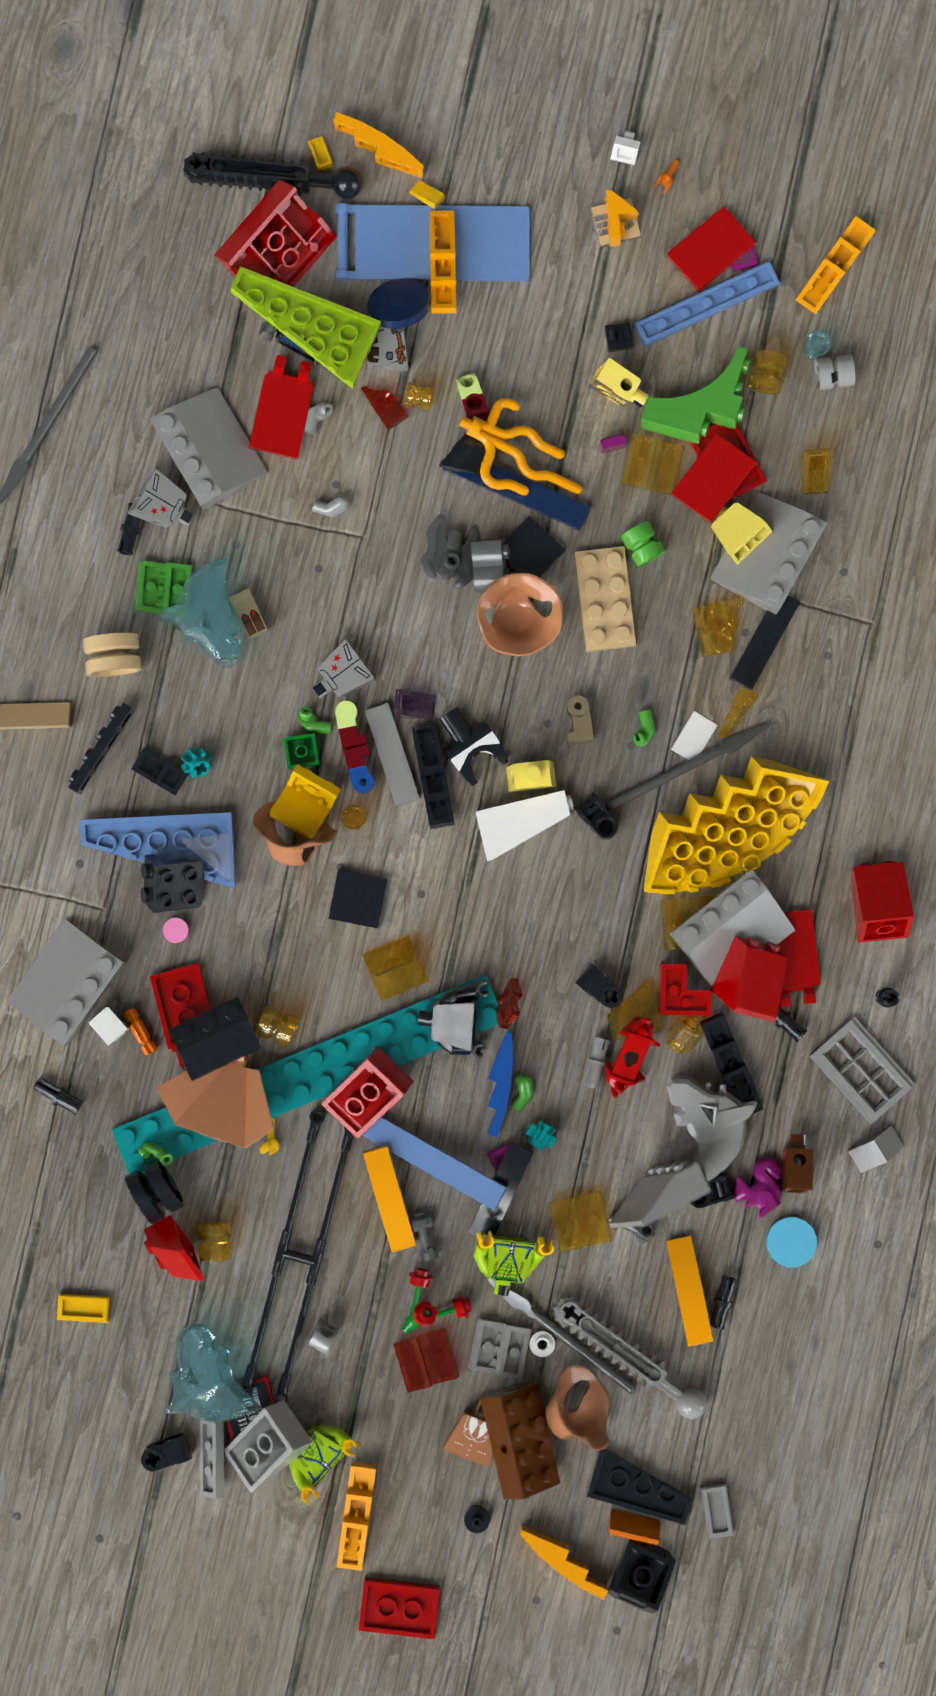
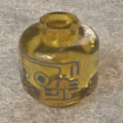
M692 1016L687 1018L676 1017L665 1033L668 1040L666 1042L667 1045L679 1054L692 1052L703 1037V1032L699 1027L701 1023Z

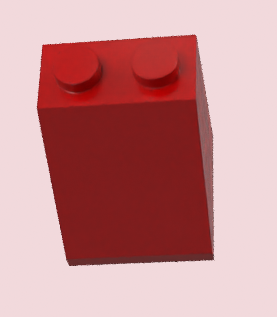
M886 861L875 865L862 863L853 867L851 886L858 943L908 938L914 914L904 862Z
M735 936L711 990L733 1012L775 1022L778 1015L788 957L780 951L781 947L775 943L767 941L766 944H763L751 936H746V938Z

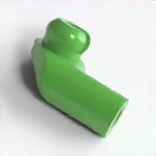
M305 706L300 709L298 719L307 732L331 734V722L318 721L310 707Z
M651 709L639 712L642 726L633 735V742L638 746L649 744L656 733Z
M523 1073L518 1074L514 1079V1083L518 1085L519 1095L510 1104L518 1112L523 1110L534 1095L532 1079Z
M151 1141L143 1142V1145L138 1149L140 1155L145 1159H148L153 1154L164 1166L171 1164L173 1160L172 1155L165 1147Z

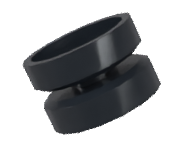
M157 1158L145 1164V1175L141 1171L135 1170L125 1176V1182L135 1203L151 1224H155L165 1218L164 1207L173 1213L185 1206L183 1197L173 1177Z

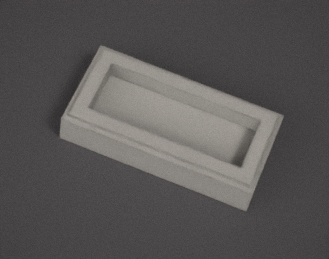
M726 1483L700 1486L708 1539L734 1536Z

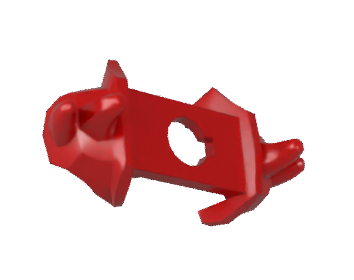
M635 1017L619 1031V1035L626 1037L614 1066L611 1067V1061L605 1062L606 1081L611 1086V1094L614 1098H617L619 1093L622 1094L630 1085L635 1086L645 1081L644 1075L639 1070L650 1045L656 1047L661 1045L653 1039V1024L648 1017ZM634 1051L638 1054V1059L628 1066L624 1061V1056L627 1052Z

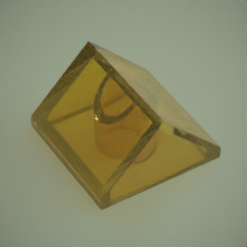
M409 935L362 954L381 1001L428 982Z

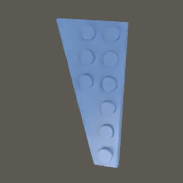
M232 812L80 820L81 845L143 863L145 855L155 854L162 863L198 859L203 863L202 879L236 888Z

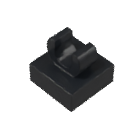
M629 322L604 327L608 353L633 349Z

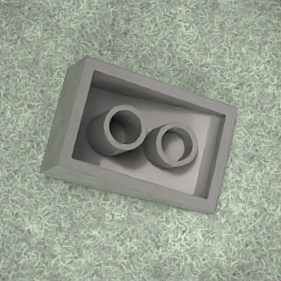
M283 1400L265 1407L224 1450V1454L250 1493H254L299 1457L312 1443V1440Z

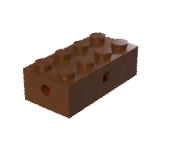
M517 1383L480 1398L503 1499L524 1500L560 1484L537 1383Z

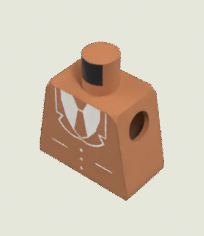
M479 1400L475 1413L463 1410L445 1440L443 1450L489 1468L492 1447L481 1400Z

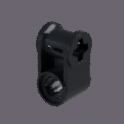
M594 792L580 806L576 805L573 807L583 822L591 828L599 839L604 841L610 840L616 835L618 829L616 820L607 811L603 802ZM602 822H609L613 826L612 833L608 835L602 834L599 830V825Z
M592 963L575 982L587 994L594 997L607 1008H615L622 1001L623 995L621 990ZM613 990L616 991L615 997L618 1001L616 1003L611 1001L608 1004L605 1001L607 996L604 993L606 991L610 993Z
M729 1172L718 1174L710 1181L706 1180L711 1192L705 1194L702 1201L697 1203L692 1201L689 1204L696 1208H704L736 1198V1194L732 1192L728 1180L730 1177Z
M185 1433L173 1435L147 1446L141 1457L143 1468L153 1472L191 1460L193 1457ZM151 1452H153L154 1456L159 1455L156 1463H154L153 1459L148 1460Z

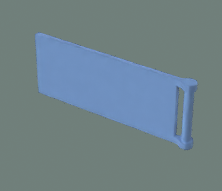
M336 204L335 213L338 214V270L335 271V280L412 279L415 281H431L429 211L454 210L456 281H529L530 209L528 206H437L434 210L428 205ZM348 214H355V271H348Z

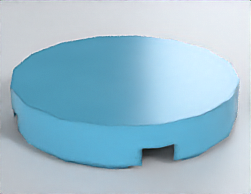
M795 1216L783 1217L769 1228L766 1235V1248L770 1256L778 1264L787 1268L800 1267L808 1263L814 1256L817 1248V1236L813 1228L805 1220Z

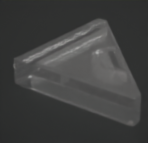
M229 834L182 838V842L228 881H234Z

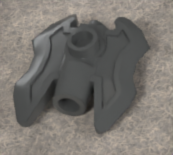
M442 514L438 515L426 533L428 546L426 553L420 560L429 580L434 581L436 579V572L445 581H449V579L454 577L453 587L459 589L466 586L474 578L471 542L481 540L477 525L472 526L462 544L464 534L460 531L449 530L446 537L445 516Z

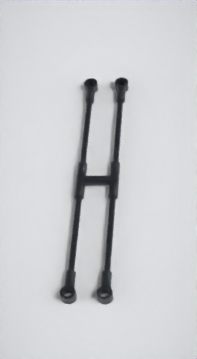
M315 1109L310 1113L309 1118L311 1122L306 1138L307 1145L285 1229L282 1230L271 1272L272 1279L250 1363L247 1364L243 1382L238 1388V1394L242 1398H249L254 1391L253 1381L257 1368L256 1362L278 1277L281 1276L285 1259L310 1265L306 1279L307 1286L285 1371L281 1375L278 1390L273 1396V1404L278 1403L276 1401L277 1395H283L286 1404L288 1402L287 1392L292 1377L290 1373L312 1288L316 1284L327 1242L325 1238L347 1153L351 1149L354 1135L344 1126L345 1132L340 1148L342 1151L320 1236L317 1238L313 1255L289 1250L288 1247L292 1234L291 1228L313 1143L316 1142L320 1124L325 1119V1114L320 1109ZM315 1112H319L322 1115V1119L318 1122L312 1118ZM248 1386L250 1393L247 1395L243 1394L241 1388Z

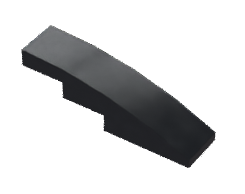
M436 722L411 726L430 829L455 825Z
M721 1012L700 1021V1026L728 1092L741 1102L757 1101L756 1109L752 1114L763 1110L764 1108L737 1043L732 1036L725 1015Z
M510 1141L493 1177L495 1181L508 1188L496 1210H492L482 1203L480 1204L468 1233L476 1236L477 1232H481L482 1237L483 1234H488L489 1231H491L492 1235L496 1234L531 1160L533 1151Z

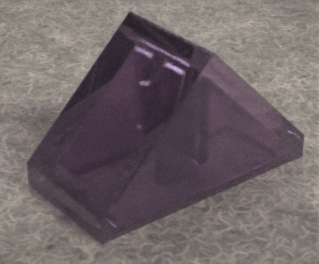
M396 689L395 718L434 720L435 695Z

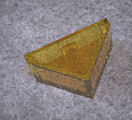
M830 449L804 450L799 457L802 494L828 493Z

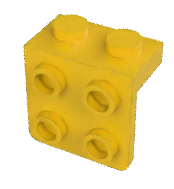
M297 764L286 787L271 808L269 815L311 839L315 836L334 806L341 789L332 782L317 776L311 770Z

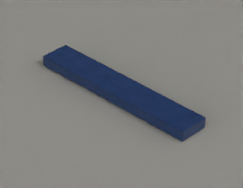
M493 464L491 470L493 478L517 481L527 486L529 493L524 496L509 489L496 490L487 486L479 476L464 471L458 473L443 468L444 471L580 531L590 509L589 506L496 464Z

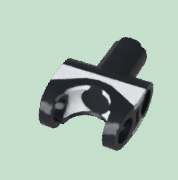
M458 707L439 719L454 740L443 751L456 770L472 787L478 783L471 768V762L476 755L488 753L494 758L497 757L503 766L508 763L499 740L485 721L472 728Z

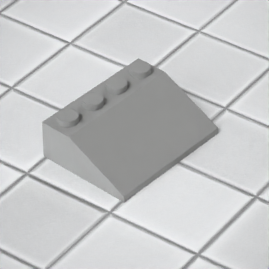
M218 387L171 406L150 419L203 511L268 474L255 450L248 448L250 441Z
M757 492L748 510L762 518L773 532L738 565L725 550L710 580L762 609L777 614L827 523L802 509Z
M751 869L737 878L669 932V934L712 987L735 936L741 938L751 936L763 944H766L767 941L778 944L795 929L769 890Z
M64 919L7 999V1002L63 1046L69 1045L127 962L73 923Z
M687 1161L675 1162L671 1165L669 1163L662 1166L659 1164L648 1169V1175L639 1180L609 1222L611 1228L646 1226L711 1192L698 1163L688 1164Z

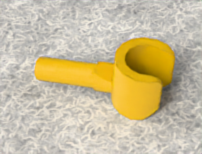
M272 1118L273 1125L275 1127V1119ZM274 1129L267 1134V1140L260 1144L259 1150L261 1154L269 1151L270 1156L279 1150L280 1145L274 1139Z

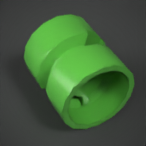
M649 521L638 524L620 537L626 548L633 551L631 557L638 568L650 563L666 552L660 539H654L655 531Z

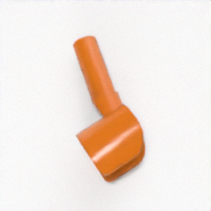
M674 160L668 171L659 176L654 184V188L658 184H662L665 187L663 193L668 192L673 184V173L679 165L678 160Z

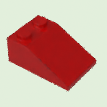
M377 1046L332 1091L321 1105L358 1139L405 1095L414 1080Z

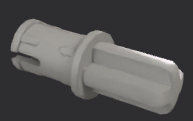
M594 1037L590 1058L586 1059L589 1062L583 1085L591 1088L598 1087L603 1065L605 1066L604 1061L610 1043L609 1040Z

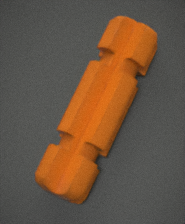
M131 1008L125 1011L123 1016L127 1023L130 1022L131 1025L129 1027L138 1043H141L143 1053L150 1055L155 1052L157 1046L154 1041H151V1035L143 1020L139 1019L140 1015L137 1009Z

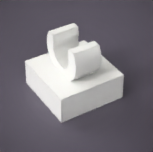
M625 131L624 137L616 136L611 155L612 160L635 165L640 141L633 140L635 133Z

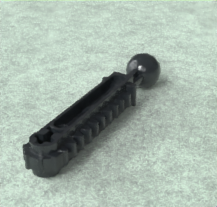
M193 152L191 156L184 159L183 173L192 184L199 183V185H202L203 183H208L209 186L218 184L219 187L228 185L229 188L238 186L239 189L248 187L249 190L258 188L259 191H262V189L270 191L278 180L294 186L300 197L303 193H309L310 187L333 189L339 197L344 199H351L357 196L363 186V180L359 172L349 166L341 167L334 174L311 172L310 165H305L304 160H301L299 164H295L293 160L290 163H285L284 160L275 162L274 159L265 161L264 158L255 160L254 157L245 159L244 156H241L239 159L235 158L234 155H231L229 158L225 157L224 154H221L220 157L215 156L214 153L208 156L204 152L201 154Z

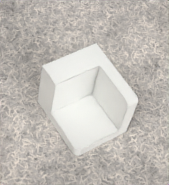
M110 1007L103 1009L89 1022L91 1027L108 1046L115 1043L130 1029L125 1021H121Z

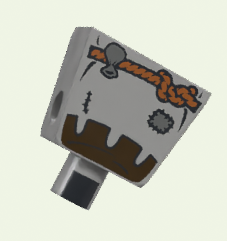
M380 327L367 356L368 369L408 371L403 328L388 329Z

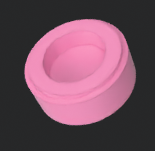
M171 918L164 924L163 934L169 942L180 943L187 938L189 927L183 919Z

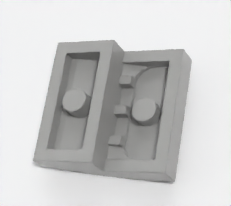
M478 1318L468 1368L473 1371L493 1373L501 1377L522 1379L531 1329Z

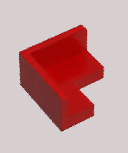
M659 964V1015L712 1016V990H686L687 964Z

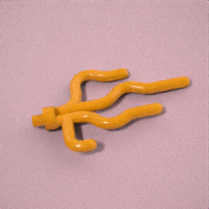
M500 398L492 406L487 421L473 416L472 419L464 416L461 418L459 426L466 428L467 435L478 439L485 446L486 452L481 464L480 475L483 482L490 488L496 490L509 489L524 496L529 493V488L517 481L495 479L491 476L490 468L495 457V448L514 457L519 470L528 479L534 481L547 480L575 494L582 492L583 488L580 484L548 470L536 471L531 469L522 451L504 441L523 435L528 437L539 450L558 459H562L565 456V452L562 449L545 442L537 431L531 427L520 425L505 430L496 426L502 409L508 408L518 411L520 409L519 402L510 398Z

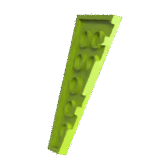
M240 267L231 286V293L353 389L381 327V321Z

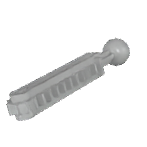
M574 1297L558 1299L559 1301L552 1310H554V1320L558 1321L561 1327L570 1326L569 1332L571 1334L578 1331L577 1338L581 1340L586 1337L585 1344L587 1346L594 1343L595 1352L603 1349V1358L611 1355L610 1363L615 1364L619 1361L618 1369L623 1370L627 1367L628 1376L636 1374V1382L644 1380L642 1387L648 1389L653 1386L665 1392L676 1401L677 1410L682 1417L697 1419L705 1413L708 1400L701 1389L697 1387L684 1388L667 1376L668 1373L664 1371V1361H659L655 1364V1355L647 1358L648 1351L643 1349L639 1352L638 1343L630 1346L631 1338L627 1337L622 1340L623 1332L618 1331L614 1334L615 1326L610 1325L606 1328V1320L602 1319L598 1322L597 1313L590 1316V1308L585 1307L582 1309L581 1301L575 1300ZM572 1306L571 1312L580 1317L577 1320L569 1316L565 1318L563 1308Z

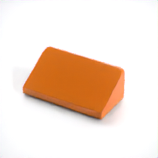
M615 1509L611 1510L607 1525L609 1534L654 1545L659 1544L660 1521L658 1519Z

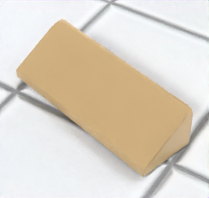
M70 702L0 704V730L71 728Z

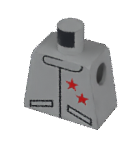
M157 469L148 473L128 511V514L164 528L171 526L174 520L186 526L193 516V512L182 507L187 497L186 493Z
M344 640L317 668L323 679L314 684L312 688L320 699L332 690L338 699H341L373 683L375 679L347 640Z

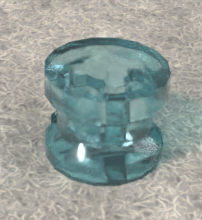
M813 332L804 344L805 355L811 360L825 357L831 348L830 337L824 332Z

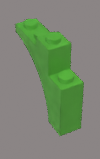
M738 347L735 356L725 371L712 383L694 393L674 398H653L648 396L641 417V428L696 444L700 443L702 436L706 437L710 423L736 429L738 421H743L746 407L743 406V397L740 395L744 382L741 381L743 373H748L751 359H748V349Z

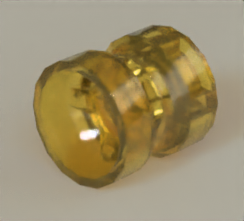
M409 382L405 407L412 409L420 405L421 410L429 412L434 387L426 385L421 389L416 383Z
M349 805L342 812V823L349 830H361L367 823V814L359 805Z

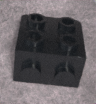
M155 854L145 855L144 864L141 866V873L144 879V888H141V900L153 913L193 909L201 906L203 863L200 860L162 863Z

